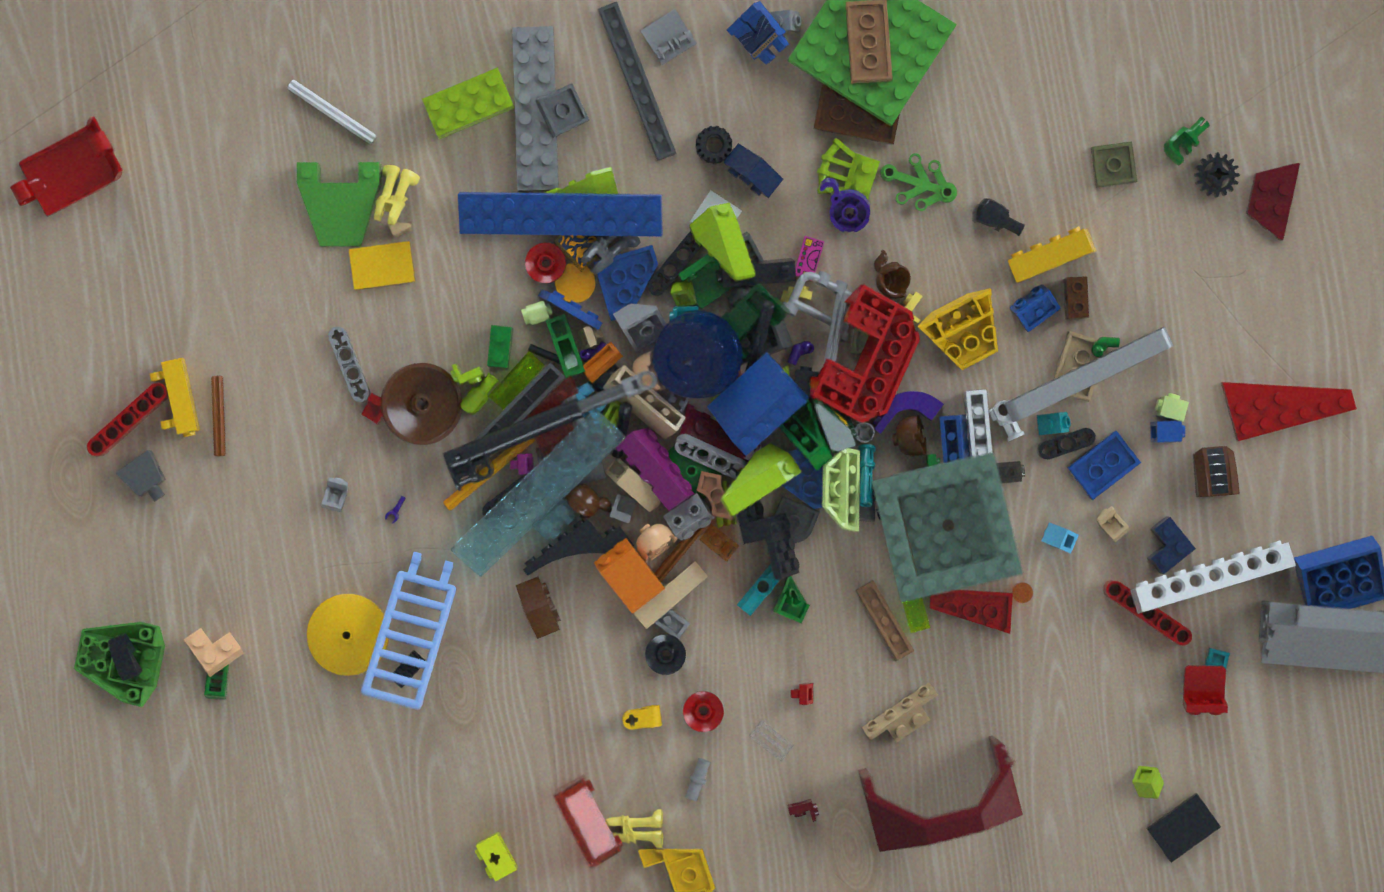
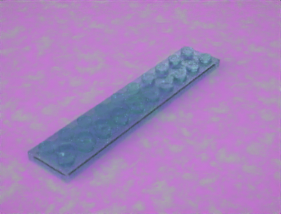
M595 409L451 548V552L482 577L625 439V435Z

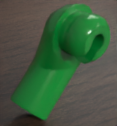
M1100 337L1092 345V354L1095 357H1101L1108 347L1119 348L1120 338Z

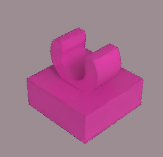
M533 453L517 454V461H510V469H518L519 475L534 474Z

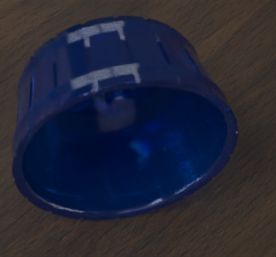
M688 311L672 319L660 333L653 350V366L660 382L672 393L687 398L704 399L722 393L736 380L742 365V348L736 332L723 318L721 319L720 316L707 311ZM685 355L688 357L692 356L691 366L683 364Z

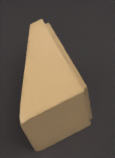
M396 222L394 225L388 224L395 237H399L414 229L409 223Z

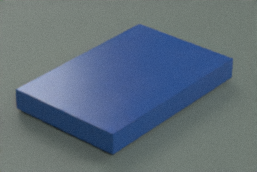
M1115 430L1067 468L1091 500H1094L1141 462L1117 430Z

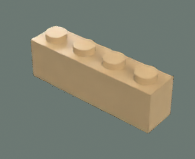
M624 365L612 373L603 388L607 390L622 384V380L635 374ZM653 389L630 398L625 396L618 399L622 404L623 402L631 404V412L664 440L676 433L686 418Z

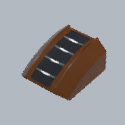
M1227 446L1205 447L1193 454L1196 497L1240 494L1233 450Z

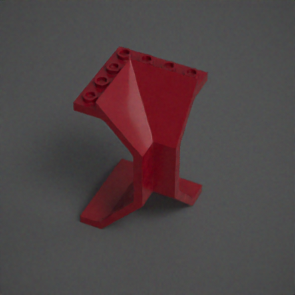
M988 736L996 770L979 804L930 818L919 816L877 795L872 777L867 769L858 770L879 851L929 846L983 832L1022 816L1023 813L1011 770L1015 761L1008 756L1006 745L994 736Z

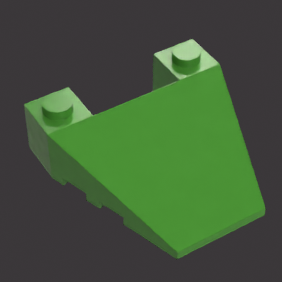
M297 162V185L319 245L362 246L369 220L382 186V165L379 162H358V183H320V164L318 162Z

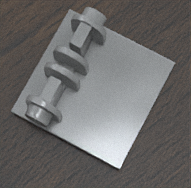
M675 9L641 30L662 65L697 44L691 31L687 29Z

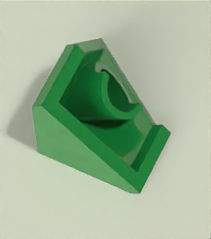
M792 576L787 578L773 608V612L802 623L810 605L805 601Z

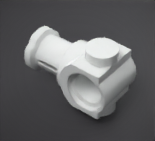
M999 401L993 408L988 410L992 421L997 420L999 425L1004 427L1008 435V441L1024 435L1025 433L1021 431L1017 421L1012 422L1009 413L1003 416L998 411L999 406L1008 401Z

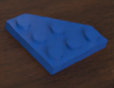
M653 245L616 255L613 258V263L597 274L611 321L616 320L613 315L615 312L629 304H637L658 266Z
M798 449L786 451L791 454L802 472L781 486L813 509L823 508V466L816 470Z

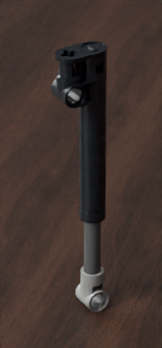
M643 371L622 380V384L578 401L575 398L568 403H563L444 452V460L455 487L460 491L464 485L490 478L494 473L491 455L572 423L574 420L584 418V413L625 396L630 398L652 389L657 384V376L651 371ZM646 374L652 377V383L649 386H645L642 383V378ZM482 464L488 467V473L485 476L479 473V467Z

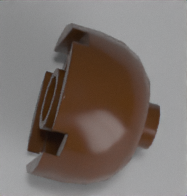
M919 415L902 419L896 427V434H892L894 446H898L904 455L911 457L922 456L927 453V440L923 436L922 429H924Z

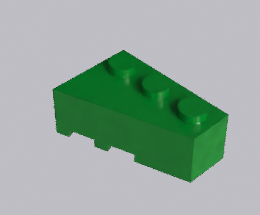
M808 399L779 428L816 470H819L833 457L816 409Z

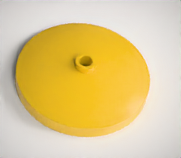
M340 594L325 600L315 609L307 627V643L312 656L323 668L338 675L351 676L366 672L384 613L373 601L358 594ZM345 631L350 633L349 639L343 637ZM389 638L385 639L382 649H387Z

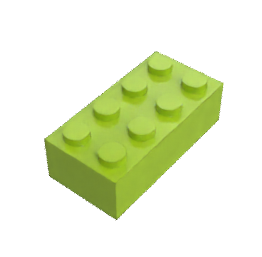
M498 67L422 99L439 139L515 108Z

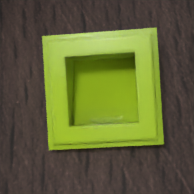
M686 280L672 284L670 294L676 306H690L697 303L692 281L688 283Z

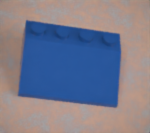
M766 352L716 397L707 408L734 444L747 456L805 404L809 397Z
M1373 536L1294 557L1296 575L1305 606L1352 609L1384 600L1382 552L1380 545Z

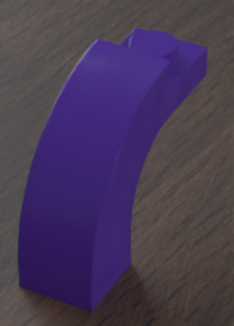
M907 391L896 394L888 412L878 416L873 422L876 425L874 430L881 434L892 418L902 410L917 411L929 421H932L944 404L924 392Z

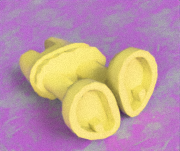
M384 165L382 174L386 177L383 192L376 200L374 220L381 221L384 212L387 211L390 212L388 224L394 225L406 205L404 202L408 200L405 197L409 185H417L420 177L408 169H403L401 173L400 168L397 166ZM400 176L396 193L391 196L395 182Z
M662 809L655 810L652 816L646 818H629L628 815H622L605 820V826H621V833H605L606 840L628 844L630 842L636 844L637 840L650 841L655 847L663 848V830H633V828L637 827L662 828Z

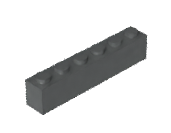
M550 362L474 440L526 419L565 379V376Z

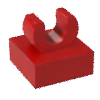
M813 683L799 684V689L791 690V698H799V705L813 704Z

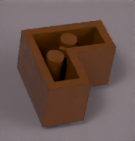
M539 576L516 585L524 613L537 639L559 631L558 622L561 619L557 610H552L555 607L551 597H547L550 592L546 582L541 583Z

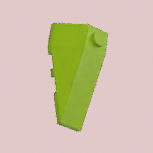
M612 167L585 174L586 178L576 182L572 180L563 189L554 188L545 193L618 194Z
M730 203L710 206L689 225L696 243L699 246L703 245L708 250V254L711 257H715L721 263L720 266L735 281L755 277L736 215Z
M769 443L752 455L750 461L741 470L739 476L720 500L732 517L802 471L791 454Z

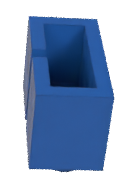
M1182 421L1150 422L1151 443L1182 442V438H1185V425H1182Z

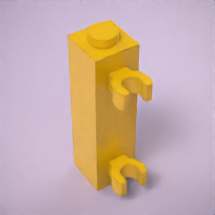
M177 358L161 362L163 371L150 373L149 375L151 382L165 379L174 418L161 421V428L166 430L176 427L177 434H183L184 438L196 435L195 431L201 429L185 359Z

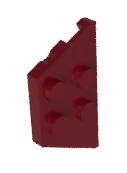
M1300 163L1270 169L1254 175L1246 214L1259 222L1264 229L1270 231L1280 241L1284 240Z

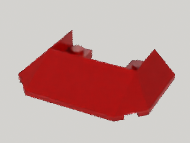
M861 284L844 301L850 307L843 321L869 335L854 371L831 359H826L819 376L810 377L812 397L858 422L864 423L871 418L888 412L920 337L918 331L915 330L912 311L870 287Z

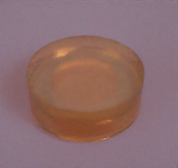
M1017 583L1012 589L1013 598L1017 602L1026 603L1033 596L1032 587L1027 583Z

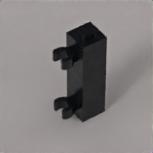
M792 258L752 261L755 277L737 281L720 264L719 270H716L717 283L720 282L723 288L756 285L759 283L770 284L796 281L795 260Z

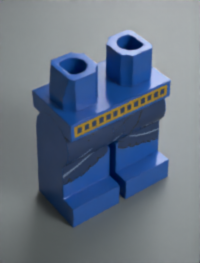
M760 1L752 4L727 29L731 36L734 35L743 44L754 60L759 58L766 65L776 57L769 49L772 45L778 52H781L789 45L783 36L786 31L780 27Z

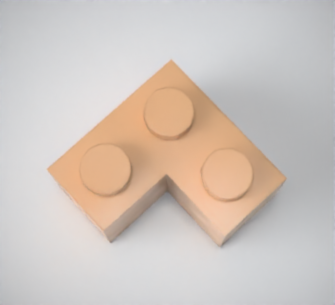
M201 628L184 639L186 645L209 677L244 654L242 648L230 632L213 644Z

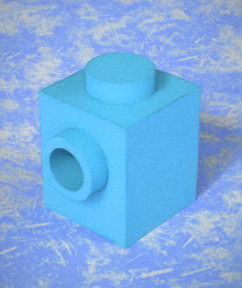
M1049 522L1041 541L1071 554L1079 535Z

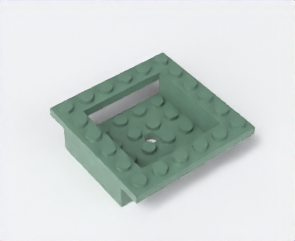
M994 452L914 469L872 481L901 602L1023 574ZM898 496H899V499H900L901 508H902V512H903V516H904V520H905V524H906V528H907V532H908V536H909V540H910V545H911V549H912V553H913V557H914V561H915V565H916V569H917L918 575H916V571H915V567H914V563H913V559H912V554H911V550H910V546H909V542H908V538H907V534H906V530H905V526H904V521H903V517H902V513H901V509H900V505H899V501H898ZM947 519L954 522V529L951 531H946L943 528V522Z

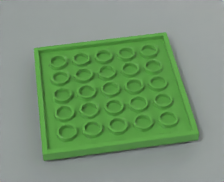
M826 0L788 58V62L892 126L957 24L919 0H887L893 80L892 82L851 84L845 3L870 0Z

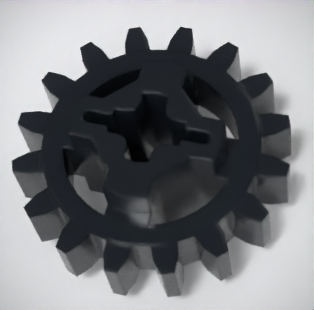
M1219 152L1215 153L1214 158L1211 154H1208L1207 160L1202 158L1200 160L1202 165L1195 167L1199 170L1198 173L1194 174L1195 177H1199L1195 184H1201L1200 191L1206 189L1207 196L1214 193V197L1217 198L1220 192L1225 196L1227 195L1226 190L1230 192L1234 190L1231 185L1239 183L1235 180L1236 177L1240 176L1239 173H1235V170L1239 167L1238 165H1232L1234 159L1227 160V154H1224L1222 158ZM1213 162L1212 168L1210 170L1204 171L1206 166L1209 163ZM1217 171L1218 174H1221V175H1224V176H1222V177H1220V178L1217 179L1216 176H1213V175H1210V174H1213L1214 172ZM1229 179L1227 185L1221 188L1222 182ZM1205 180H1208L1211 183V186H1209Z

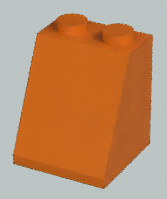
M627 538L618 542L615 547L601 555L594 562L601 575L632 614L665 589L652 569L642 559Z

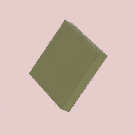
M1132 141L1091 147L1096 188L1138 182Z

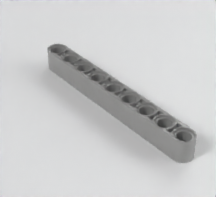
M1160 328L1004 403L1012 422L1019 421L1174 345L1166 328Z

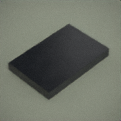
M1195 793L1146 829L1172 863L1221 828V826L1199 795Z

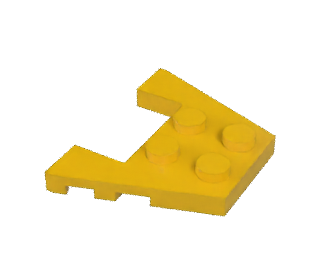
M638 849L644 868L665 862L674 892H712L716 889L703 849Z

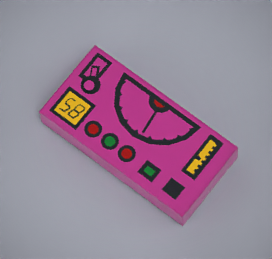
M808 236L804 237L795 267L797 277H800L805 272H816L824 241Z

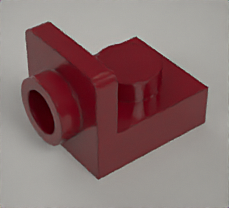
M811 799L787 805L790 815L801 817L806 815V811H810L812 821H817L816 816L819 815L816 803L812 804Z

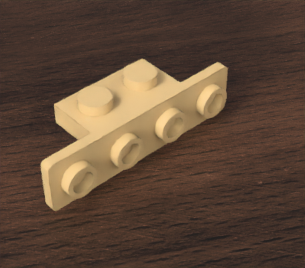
M927 683L908 697L903 698L893 707L887 709L874 720L869 721L862 729L870 740L888 729L897 743L930 721L922 706L938 696V693L931 683Z

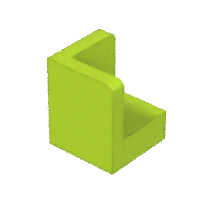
M1138 766L1132 780L1139 797L1159 798L1164 781L1157 767Z

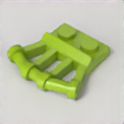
M835 137L831 147L825 154H822L821 167L816 172L818 173L819 180L817 194H831L834 190L833 188L826 187L824 191H820V183L826 177L845 182L844 187H839L840 191L856 190L864 194L868 199L880 161L854 153ZM840 148L853 160L852 163L833 156ZM830 163L848 168V176L828 171Z

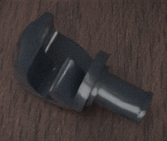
M984 198L974 207L972 212V221L974 223L979 222L989 227H995L994 230L998 232L1000 229L1005 228L1020 236L1025 227V224L1009 217L1010 210L990 198Z

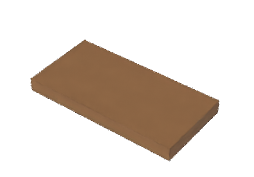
M887 0L846 2L851 84L892 82Z

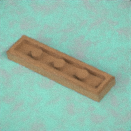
M874 580L855 590L896 661L914 652L913 647Z

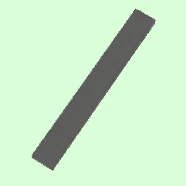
M617 1L598 8L657 161L677 154Z

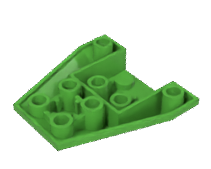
M134 622L82 629L74 669L121 702L143 707L157 687L165 651V643L160 626L145 622ZM124 633L127 634L136 649L133 655L142 669L140 675L125 681L122 680L116 669L108 645L109 639Z

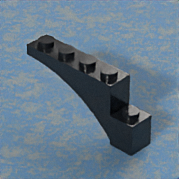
M582 518L573 525L575 530L569 534L565 531L557 538L558 543L554 546L548 544L541 550V556L537 559L533 556L524 563L526 567L523 570L527 575H530L540 567L564 557L588 553L605 554L625 538L628 539L632 546L635 545L620 526L618 528L612 526L604 532L606 537L603 538L589 519L584 521Z

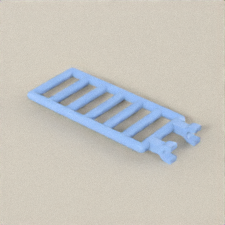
M413 552L408 572L399 571L396 575L361 688L363 695L413 709L421 708L456 593V587L448 584L453 569V562L445 560L440 581L416 575L422 559V554L418 552ZM403 580L446 591L444 603L401 592ZM400 599L441 611L439 621L434 622L395 611L397 600ZM391 619L435 630L432 642L388 630ZM390 638L429 649L427 660L423 661L384 650L382 648L385 639ZM382 657L424 669L421 680L376 669L379 658ZM378 677L417 688L415 700L370 688L373 678Z

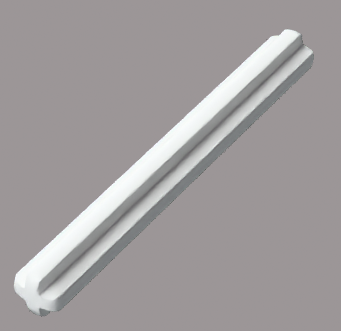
M292 80L288 89L367 143L372 144L376 138L374 133L297 81Z

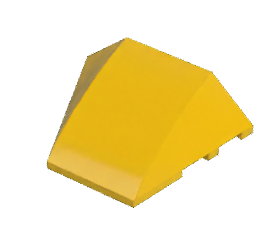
M990 288L967 293L931 312L918 325L961 370L998 352Z

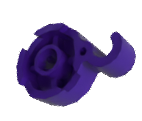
M834 178L822 180L820 191H824L829 186L834 189L831 192L829 208L830 220L834 227L842 232H858L863 229L869 222L870 204L866 196L852 189L840 191L839 184ZM853 208L854 214H846V209Z

